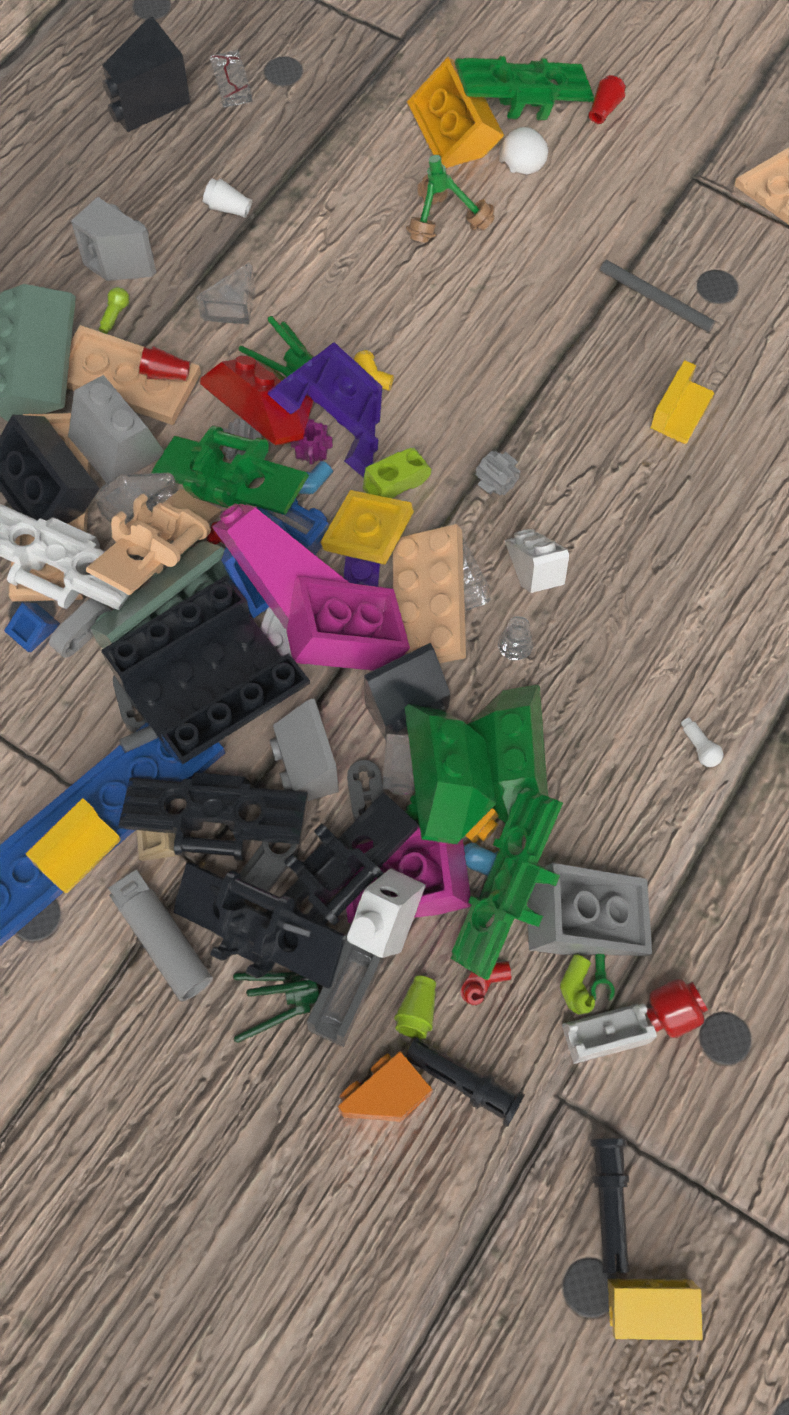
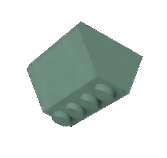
M22 284L0 293V417L7 422L12 414H46L65 407L76 296L72 293L28 284Z
M201 541L195 547L188 548L181 554V559L175 566L163 568V571L159 574L155 573L151 581L129 595L120 610L113 609L112 611H107L97 618L95 624L90 627L96 642L103 649L225 575L229 577L221 561L224 549L221 546Z

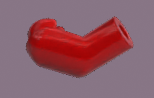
M509 961L496 962L489 980H485L470 971L461 985L462 999L470 1005H479L484 1001L485 994L491 983L511 980Z

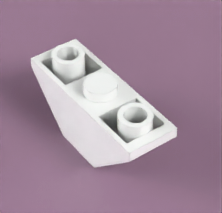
M534 529L518 531L514 533L515 538L505 540L520 585L528 592L533 593L565 584L569 561L568 549L535 532Z

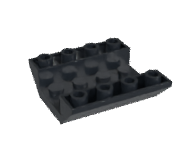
M227 575L101 650L102 655L130 702L146 724L152 728L164 749L182 765L310 684L309 678L288 653L282 657L249 615L247 600Z

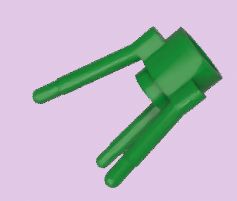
M269 316L268 322L290 347L284 355L286 367L244 346H239L238 350L288 377L314 356L306 349L285 321L281 322L280 325L273 316Z

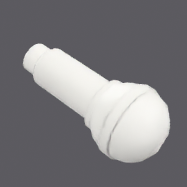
M690 718L684 719L681 722L684 728L683 731L697 748L696 752L698 753L699 762L705 767H715L721 763L724 755L721 746L708 740L696 722H693Z

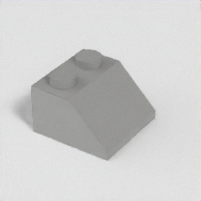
M315 698L305 701L273 725L275 738L269 740L275 761L282 759L285 767V772L279 773L283 789L308 792L307 801L339 792L337 767Z

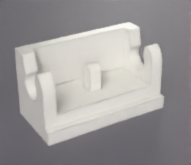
M635 1004L562 1024L573 1064L651 1043L657 1037L654 1025L647 1024L645 1013L647 1012L646 1005Z

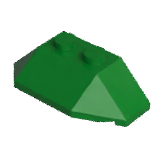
M537 684L503 690L467 725L486 739L496 805L493 809L498 813V818L506 824L518 793L521 792L523 786L548 796L540 686Z
M407 704L405 714L421 839L457 844L496 805L486 739L462 720L442 710Z

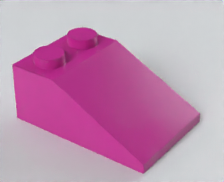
M418 828L379 868L383 873L393 869L426 885L414 918L440 915L471 907V904L468 903L471 895L463 838L457 844L422 840L420 828ZM373 841L359 844L356 849L359 848L363 853H366L373 848ZM360 868V869L348 880L347 884H348L363 868ZM391 891V897H398L396 893ZM363 892L346 908L347 920L350 924L353 922Z

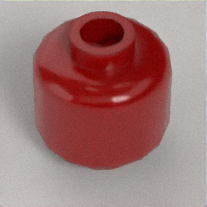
M676 978L650 992L649 1002L651 1008L647 1009L646 1014L651 1024L654 1025L656 1032L664 1029L669 1037L675 1039L703 1025L705 1021L703 1013L708 1011V1008L693 981L687 984L683 979Z

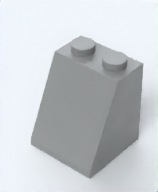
M104 375L74 390L68 437L110 487L161 457L164 450Z

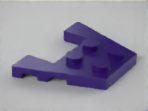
M333 342L270 389L268 395L287 412L292 414L300 408L306 394H308L315 403L323 407L340 425L344 426L355 436L344 461L364 478L365 468L374 464L373 454L378 450L379 440L375 437V427L380 422L382 385Z

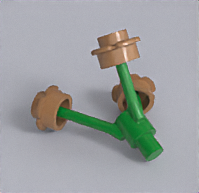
M430 156L428 158L429 168L427 169V175L422 178V182L418 184L417 188L418 195L423 197L424 201L421 218L411 217L410 225L406 226V230L411 233L410 238L415 241L428 243L429 238L436 237L434 232L436 223L428 220L431 205H435L436 202H443L448 194L446 189H451L469 208L466 219L471 223L470 228L472 230L488 228L495 218L493 215L495 207L487 204L485 200H479L474 204L455 184L450 175H447L446 167L442 165L441 156Z

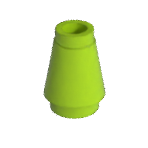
M425 976L414 977L413 983L410 985L394 1017L397 1022L395 1029L400 1034L414 1039L416 1037L425 1039L428 1031L433 1029L435 988L437 985L433 979Z

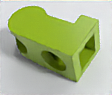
M408 448L366 467L362 488L368 494L393 498L408 489H414L423 484L429 478L432 469L415 448Z

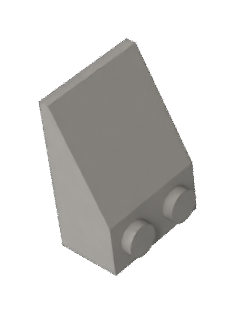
M557 863L544 866L546 870L559 874L560 878L556 887L550 884L536 883L530 895L527 907L543 915L539 927L528 924L530 951L560 955H652L648 883L646 878Z

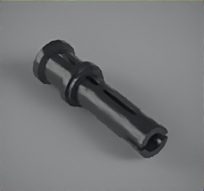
M418 1037L412 1042L405 1055L411 1064L471 1098L470 1103L476 1109L483 1107L503 1119L502 1124L507 1127L510 1125L524 1099V1093L518 1092L516 1094L495 1082V1076L487 1075L486 1073L482 1076L450 1056L431 1047Z
M590 1139V1146L595 1149L596 1174L592 1176V1183H594L595 1188H599L603 1254L602 1273H630L624 1187H628V1183H630L629 1176L625 1174L623 1148L627 1146V1139Z

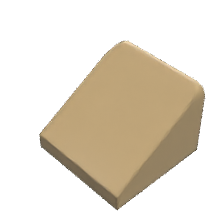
M137 830L139 860L146 861L179 856L174 853L176 834Z

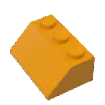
M449 57L441 63L407 101L433 155L441 156L442 165L446 168L483 158L505 136L485 97L466 96L455 61Z

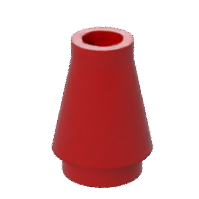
M608 75L599 81L591 110L588 113L589 118L594 123L603 124L606 118L625 98L626 85L619 77Z
M155 346L152 349L144 347L140 360L139 374L145 375L147 379L182 380L187 382L191 362Z

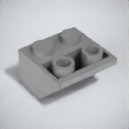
M97 197L71 220L84 266L106 281L145 278L156 274L153 260L154 255L151 251L147 228L140 221L132 220L123 214L116 205L108 204Z

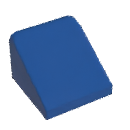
M22 602L4 632L27 652H32L57 629L60 623L40 605Z

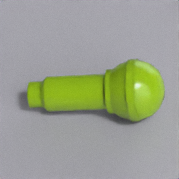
M115 287L108 292V306L100 321V332L108 334L119 312L128 306L130 297L125 289Z

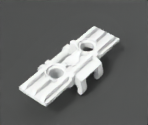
M0 504V556L14 562L8 573V583L15 586L18 584L26 586L58 601V606L65 609L70 607L80 593L114 609H121L129 597L128 594L91 574L85 575L89 563L95 561L105 552L100 549V544L95 536L53 517L47 521L41 518L37 521ZM23 534H29L34 537V541L26 546H20L15 543V539ZM47 563L64 572L65 587L62 588L29 571L31 569L39 571Z

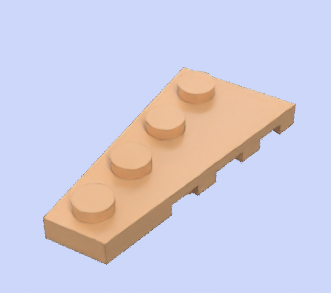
M789 148L737 177L735 181V187L788 225Z

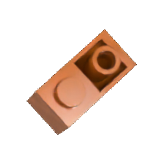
M401 1051L393 1058L388 1053L371 1067L370 1070L374 1075L361 1085L357 1080L340 1094L339 1097L343 1102L337 1107L344 1118L401 1122L432 1094L433 1089Z

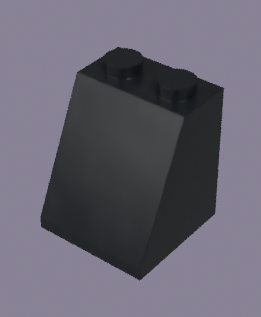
M153 16L147 18L102 65L105 80H102V84L111 101L108 104L110 115L116 123L120 122L127 132L191 103L183 54Z

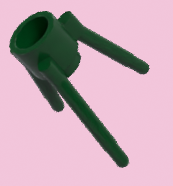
M268 972L261 978H255L247 973H234L233 979L236 981H283V984L248 989L246 994L248 997L285 993L287 1005L295 1004V1007L234 1036V1042L239 1043L297 1015L310 1013L309 1005L315 1004L319 997L317 983L295 972Z

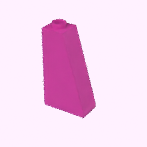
M234 504L221 513V520L213 526V529L285 629L288 626L294 583L298 576L349 583L256 507Z

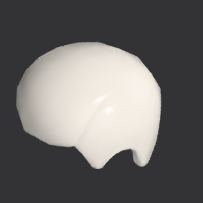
M528 127L512 130L502 142L499 161L500 163L506 162L511 173L518 172L528 175L538 172L546 163L548 155L547 143L536 130Z

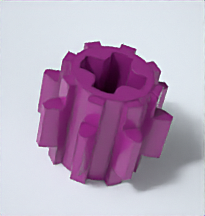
M309 419L304 439L290 442L291 447L295 448V458L300 459L302 462L306 460L309 464H314L318 460H326L327 450L333 448L332 437L328 436L327 425H323L321 422L318 424L313 419Z

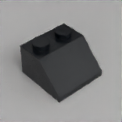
M431 643L364 675L365 706L385 740L394 735L399 738L408 734L405 714L407 704L439 709L447 712L449 708L451 693Z

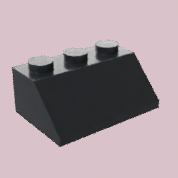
M12 414L0 435V492L13 510L37 521L40 518L47 521L53 517L66 524L70 523L84 514L100 488L45 416Z

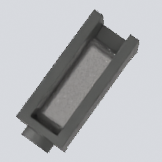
M346 939L331 988L323 987L307 1020L308 1031L344 1047L376 975L384 962V958L378 957L348 942Z

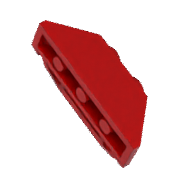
M242 355L237 356L233 360L220 362L200 378L201 386L272 444L280 445L304 439L313 407V400L306 394L297 411L292 414L287 412L268 395L270 389L285 379L276 370L250 356Z

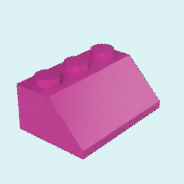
M299 576L296 578L286 632L291 655L296 663L374 671L404 656L410 649L394 589Z

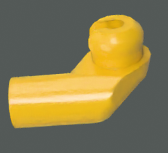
M362 350L355 354L354 361L381 384L382 389L390 391L394 375L377 369L374 362L375 357L371 351Z

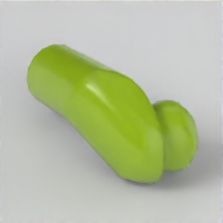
M575 954L560 982V990L567 1007L572 1012L581 1015L589 1013L594 1009L595 998L592 995L589 996L583 983L591 962Z

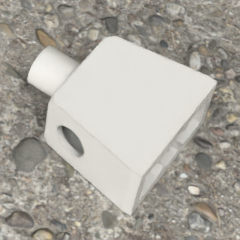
M389 869L364 890L349 930L347 941L382 958L400 953L426 885L398 871ZM391 891L396 893L398 897H391Z

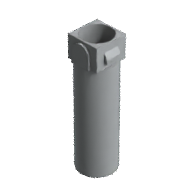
M137 869L108 888L112 893L109 896L179 1001H186L194 997L212 982L213 977L155 891L149 889Z

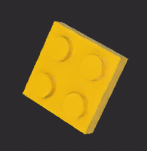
M350 490L321 540L324 551L386 565L414 513L412 503Z

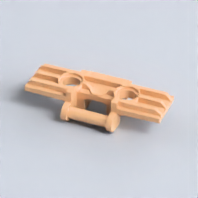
M179 489L163 504L158 503L154 506L153 512H151L146 505L148 497L145 494H141L133 503L134 517L126 525V514L120 511L112 518V538L116 543L87 566L86 572L131 595L155 572L158 574L162 572L164 565L168 567L175 566L180 561L181 554L198 539H205L211 531L209 524L221 514V509L206 501L193 498L185 490ZM128 555H139L144 557V559L135 560Z

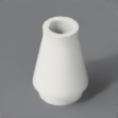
M212 178L203 196V203L208 204L209 209L240 215L244 218L248 215L252 205L251 199L242 195L222 179L217 181Z

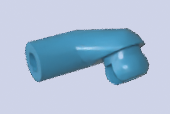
M320 461L311 472H307L309 477L298 494L309 495L315 493L333 473L332 468L326 462Z
M476 843L466 844L464 851L467 867L488 876L498 851L493 853Z

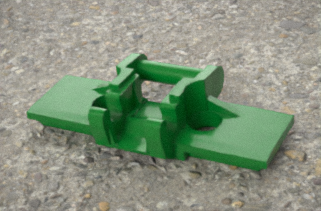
M499 56L498 59L456 58L455 60L466 96L499 98L500 104L511 106L507 113L508 119H518L526 104H531L532 107H540L536 114V119L546 121L553 108L554 100L593 102L594 94L582 64L548 62L547 58H542L540 62L530 61L529 64L507 63L505 56ZM554 79L558 83V85L553 84L549 80Z
M215 425L208 429L199 442L174 436L151 472L154 477L183 485L184 490L188 494L199 500L226 508L234 504H249L286 515L309 477L307 472L264 460L269 450V444L266 439L258 437L253 440L224 432L222 427ZM222 445L244 451L245 453L243 455L237 454L233 461L228 463L222 460L224 454L219 447ZM265 478L259 487L249 488L250 483L254 479Z
M525 786L518 793L500 838H495L492 844L498 847L499 851L480 896H470L468 903L471 904V907L452 949V956L450 958L485 980L490 978L514 918L539 927L543 915L534 912L526 906L535 884L543 883L556 887L560 878L559 874L538 865V861L563 802ZM525 835L526 844H525V847H524V849H523V848H522V843H523V836ZM495 914L492 924L486 927L487 922Z

